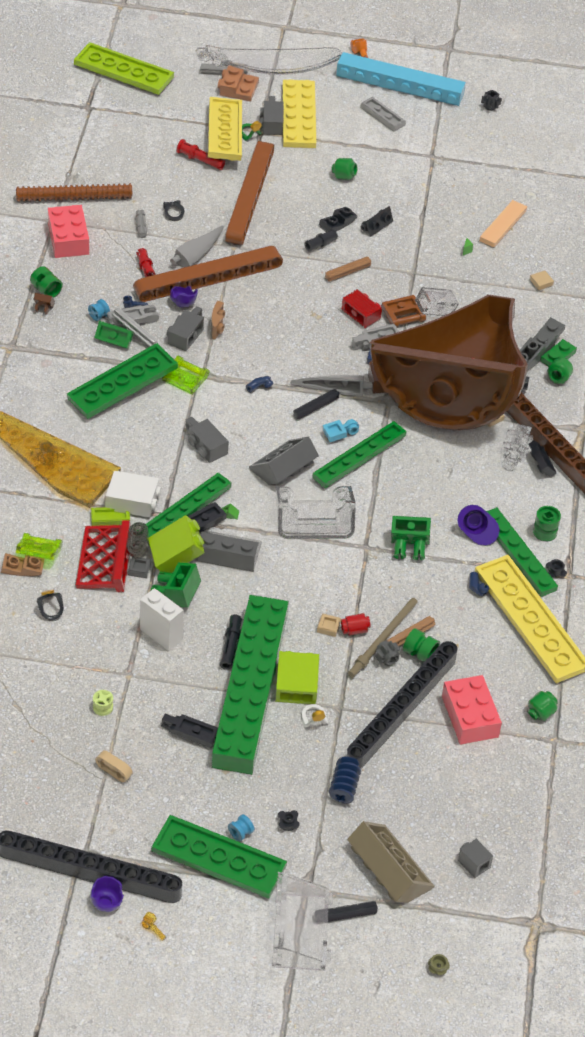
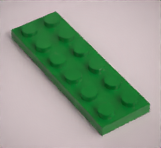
M156 343L66 393L67 399L89 419L176 370L178 362Z
M169 815L151 846V852L270 899L287 866V861L173 815Z

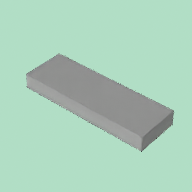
M374 97L363 101L360 105V108L393 132L406 125V121Z

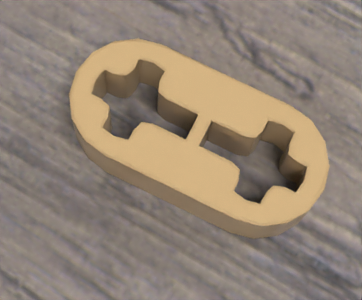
M103 750L95 758L97 765L102 770L121 782H126L133 774L128 764L106 750Z

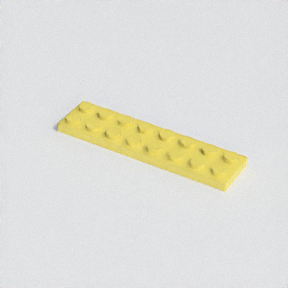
M509 555L475 567L474 572L478 573L480 581L488 585L491 596L555 683L585 672V656Z

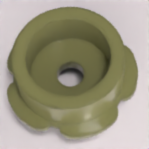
M435 954L428 961V969L433 974L444 975L450 968L448 959L442 954Z

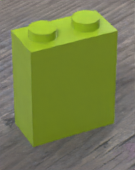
M185 515L148 538L155 567L158 570L172 573L178 562L189 563L205 553L203 549L204 541L198 531L200 527L195 520H191Z
M279 651L275 702L316 704L319 654Z

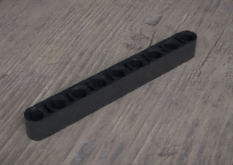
M451 641L443 642L349 745L346 756L357 759L360 763V769L365 766L454 666L458 650L455 643Z
M9 830L0 833V856L2 858L94 883L103 876L113 877L122 884L123 891L168 903H177L182 898V880L179 876Z

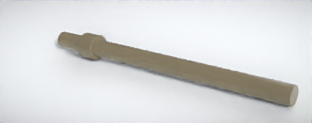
M411 598L366 652L355 660L354 666L348 671V675L351 678H354L361 669H364L369 664V659L376 652L377 646L391 635L418 603L415 598Z

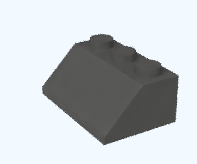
M309 436L291 439L250 465L249 468L268 485H281L287 481L286 478L288 476L298 474L303 466L308 467L314 463L313 460L319 457Z
M207 530L201 532L200 536L204 541L203 549L205 553L197 557L198 562L254 572L262 541Z

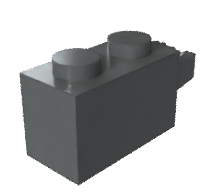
M269 96V101H264V107H260V117H263L260 118L263 135H283L284 102L275 101V96Z
M196 306L191 312L184 310L181 315L177 316L175 323L169 326L166 332L169 345L184 351L190 348L204 330L202 308Z
M193 417L186 419L185 427L189 434L188 441L199 451L203 458L205 457L211 463L228 454L229 441L208 419L201 422L196 421Z

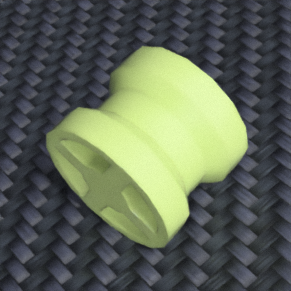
M98 690L94 693L93 710L96 714L106 716L113 711V695L110 691Z

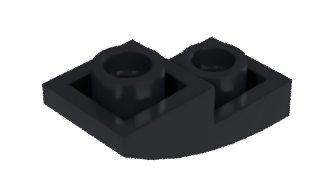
M348 207L334 210L333 216L320 219L319 225L327 232L331 229L339 231L357 219V215Z

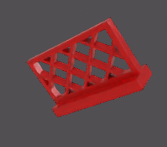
M122 520V525L85 526L76 579L77 589L115 588L116 592H124L133 536L130 520ZM91 532L99 533V535L93 539L89 536ZM111 532H118L113 538L108 536ZM105 538L108 542L100 546L97 542ZM94 545L97 549L90 554L87 549ZM111 545L115 546L116 549L110 553L105 550ZM101 552L106 555L99 561L95 558ZM90 560L95 563L89 568L84 566ZM108 560L114 562V564H112L108 568H106L103 565ZM100 567L103 570L100 574L96 576L92 573ZM107 574L111 577V581L101 580ZM87 575L93 578L88 582H82V579Z

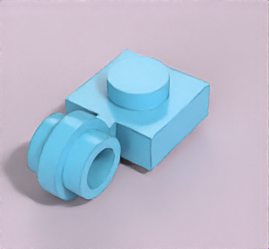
M353 419L346 421L343 425L340 420L323 425V432L329 442L346 438L347 433L354 435L359 431V424Z

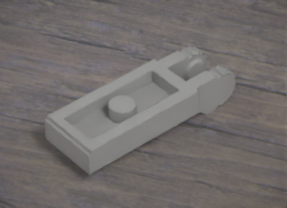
M140 305L121 309L138 324L157 322L160 318L159 314L156 313L154 305ZM113 311L107 313L110 324L125 327L112 316Z

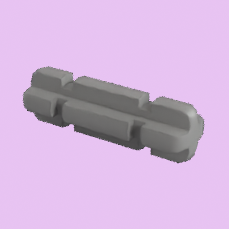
M137 210L138 236L146 237L145 211Z

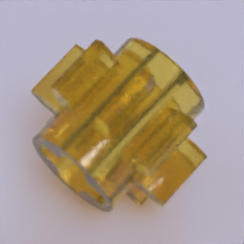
M51 442L40 443V448H35L36 461H40L43 465H51L54 459H59L58 447L54 446Z

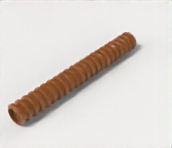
M120 183L118 185L107 184V186L105 184H102V186H99V184L97 186L86 184V186L70 185V187H67V185L65 187H62V185L51 187L49 185V187L38 186V188H35L33 186V188H30V186H27L25 188L22 186V188H19L17 186L16 188L17 202H20V200H23V202L25 200L36 201L37 199L39 201L41 199H44V201L47 199L49 201L60 199L61 201L63 199L73 200V198H76V200L79 198L81 200L92 198L94 200L95 198L105 199V197H108V199L110 197H113V199H116V197L119 199L121 197H124V199L129 197L130 199L133 196L131 183L128 185L126 183H123V185Z

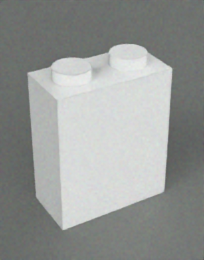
M114 471L105 496V507L115 509V512L126 513V511H129L132 515L150 518L152 510L157 508L156 498H160L162 487L159 486V478Z
M154 588L140 599V630L170 651L183 640L184 610Z

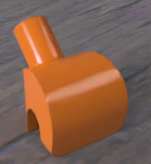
M364 38L351 40L352 52L354 54L360 53L361 57L368 58L367 41Z

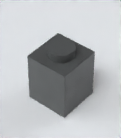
M477 838L461 846L458 861L474 878L491 868L493 855Z

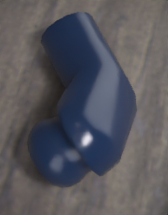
M270 376L258 377L248 383L246 389L251 393L262 384L268 389L273 385V381Z
M477 572L469 574V588L478 596L486 595L489 591L488 585L479 583Z

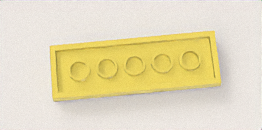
M283 80V147L316 148L315 81Z
M218 97L209 98L208 157L241 161L242 100Z

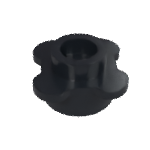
M554 559L546 563V568L552 578L565 577L567 575V571L564 570L565 564L563 561Z
M295 810L291 812L280 811L278 813V818H280L279 828L285 831L297 829L300 825L297 821L298 812Z

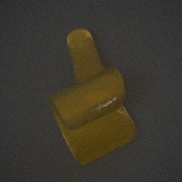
M147 912L143 917L142 926L145 929L154 931L164 941L166 936L154 924L157 917L153 913Z

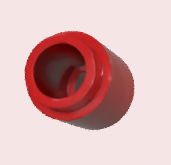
M364 613L345 616L344 619L340 620L343 635L348 634V636L367 633L368 628H371L369 616L365 617Z

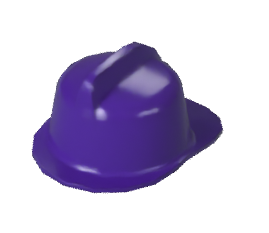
M472 504L465 506L459 512L458 526L471 540L484 546L496 541L499 536L498 523L482 507Z

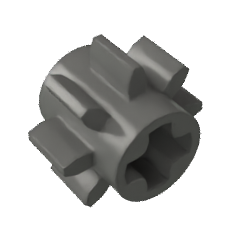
M386 640L377 646V655L375 657L380 664L393 665L399 660L400 654L398 651L401 649L396 642L392 643V641Z

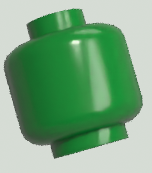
M338 158L332 164V173H334L337 179L351 180L357 175V163L352 158Z
M556 358L547 369L549 379L556 384L565 383L573 373L572 363L566 358Z
M539 691L528 701V714L534 720L546 721L557 711L558 701L556 697L549 691Z

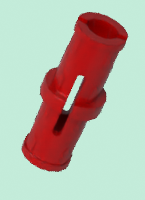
M145 248L138 249L136 255L144 276L156 275L153 269V262L149 258L147 250Z

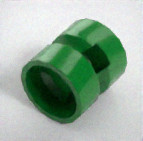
M45 266L37 268L30 276V283L41 294L54 298L62 290L63 283Z
M547 505L537 510L533 534L537 539L548 542L557 537L561 513L557 508Z
M414 628L404 642L403 651L412 656L417 655L419 660L425 662L440 646V641L431 636L425 637L424 632Z

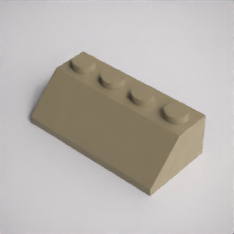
M363 821L348 837L347 840L352 845L351 849L353 852L360 855L364 860V866L376 875V881L388 890V895L393 901L409 903L435 887L386 825Z

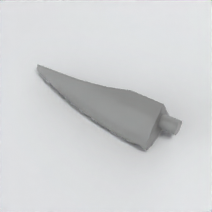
M221 225L209 233L187 241L178 247L174 257L170 259L171 264H178L181 267L194 265L213 246L224 226Z
M330 375L291 380V384L324 391L336 389L340 394L363 396V389H372L373 382H364V376Z

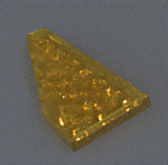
M0 411V439L57 493L91 508L109 487L114 471L121 472V467Z

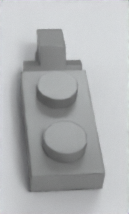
M395 324L364 330L362 334L352 337L351 345L354 350L362 349L363 347L370 348V341L372 339L399 331Z

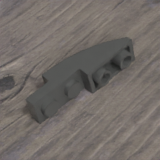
M550 317L533 338L530 337L523 345L520 352L528 364L527 370L541 361V356L555 346V341L565 330L564 324Z

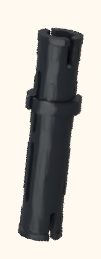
M237 614L230 616L228 628L225 630L226 639L220 666L226 670L233 667L236 645L241 634L242 618Z

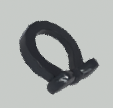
M180 200L163 203L166 218L172 221H178L183 218L185 210ZM170 207H177L181 214L177 217L169 215L168 209Z

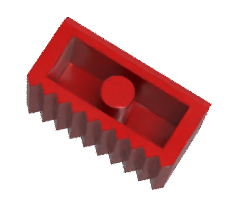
M356 289V291L354 290L342 299V311L347 313L352 319L354 318L364 328L381 319L382 308L380 304L373 302L366 293Z

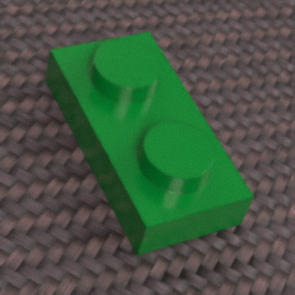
M99 321L94 338L129 349L134 331Z
M562 339L541 356L540 362L549 367L556 358H566L568 360L576 353L577 347Z

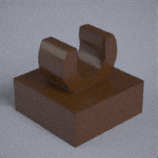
M40 293L34 294L35 311L39 312V308L44 306V313L48 314L49 307L53 308L55 304L53 297Z

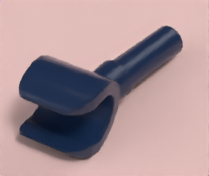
M129 295L123 297L124 308L148 305L145 302L133 301Z

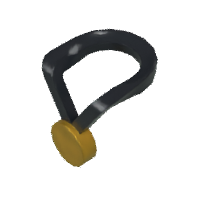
M54 590L42 592V596L37 598L41 615L48 620L59 618L64 610L62 595L58 592L55 593ZM55 596L60 609L57 614L50 616L44 612L43 599Z

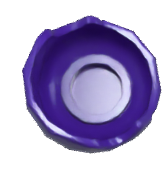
M190 286L186 288L174 287L170 291L171 300L179 307L192 306L198 295V290L195 289L193 292Z
M103 876L98 878L93 884L90 893L93 906L101 912H111L118 909L124 898L122 884L113 877Z

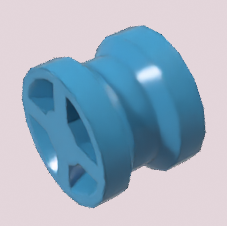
M103 299L98 300L96 304L88 306V312L95 321H99L102 316H107V313L110 312L108 304Z
M244 814L240 815L236 822L232 821L228 824L230 834L240 842L245 839V835H250L255 831L253 823Z

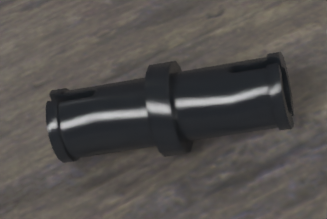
M334 229L323 234L319 233L316 237L305 241V248L308 251H312L317 247H324L327 243L336 240L338 234Z

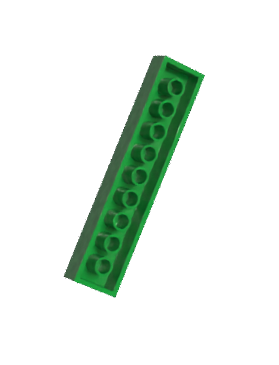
M249 595L212 752L211 768L253 775L287 621L289 601Z

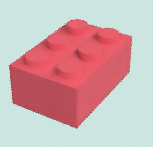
M82 205L48 208V226L55 258L89 255V236Z
M483 675L444 682L442 699L459 744L499 738L502 722Z

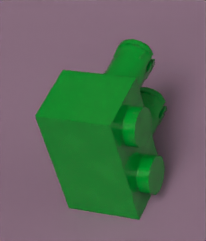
M392 516L391 543H395L394 558L399 559V553H401V559H405L406 544H414L413 559L418 560V554H420V560L425 559V546L430 545L431 518Z
M178 562L173 573L160 571L157 581L159 584L167 585H152L151 590L155 588L179 607L188 608L201 583L197 564Z

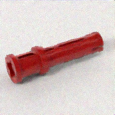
M181 139L176 148L177 153H183L190 159H198L219 170H222L225 166V160L208 157L207 152L199 149L196 144L187 143L185 139Z

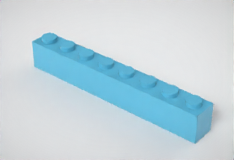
M345 52L342 53L337 63L336 76L457 106L460 105L464 96L466 84L464 81Z

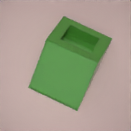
M468 238L465 241L463 256L473 251V243Z
M231 503L222 507L227 514L226 518L238 520L239 510Z

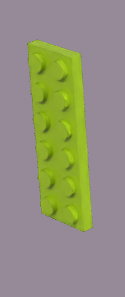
M91 42L74 58V65L158 95L174 78L173 71Z

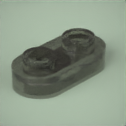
M136 522L129 528L127 549L129 555L136 559L144 557L148 551L149 530L143 522Z

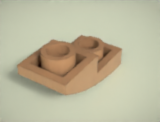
M218 300L212 312L211 335L214 340H216L219 334L223 333L225 324H223L225 317L224 302Z
M5 553L0 573L16 576H39L42 574L45 558L27 553L24 558Z

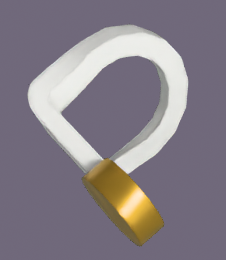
M310 704L303 709L301 718L304 728L311 727L316 721L329 724L326 712L321 706ZM310 709H317L318 711L312 713V720L308 722L306 712Z

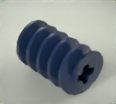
M343 756L336 762L329 794L337 802L349 804L354 801V795L358 786L357 782L361 774L360 763L357 759Z

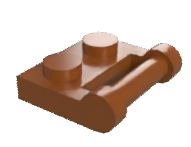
M414 295L382 302L381 308L390 324H395L397 328L399 325L426 321V314ZM415 312H416L415 315H410V316H406V317H402V318H398V319L396 318V317H399V316H403V315H407V314H411V313H415Z

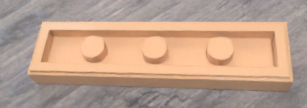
M512 200L480 236L479 241L495 247L527 211V206Z

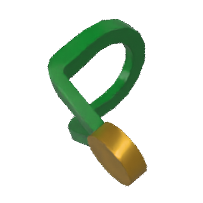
M255 121L252 124H243L242 130L245 127H251L252 130L248 136L242 131V138L245 141L249 140L255 131L261 135L262 133L259 130L262 126L261 123Z

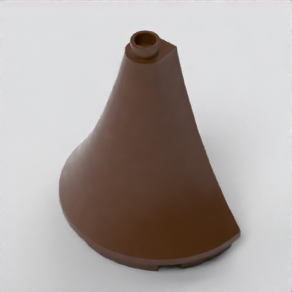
M487 294L475 302L435 320L394 334L372 339L370 341L372 363L378 381L385 393H388L393 401L399 405L398 408L415 420L442 429H475L488 425L500 418L519 397L525 383L528 364L516 343L512 327L515 317V298Z

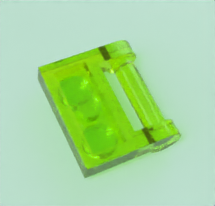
M178 355L174 359L178 362V368L163 376L162 381L193 395L208 378L210 370L205 367L202 369L189 363ZM180 367H183V368H185V369H187V370H189V371H192V372L198 374L199 376L197 377V376H195V375H193V374H191V373H189V372H187V371H184V370L180 369Z
M24 533L16 546V553L54 560L61 551L63 540L45 539L31 536L30 533Z

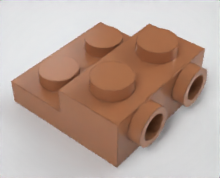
M228 66L227 69H223L222 79L218 81L220 96L251 102L259 83V77L244 74V69Z

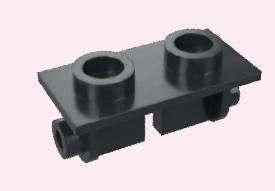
M390 206L379 210V213L367 221H363L360 226L361 229L368 231L371 237L392 223L393 217Z

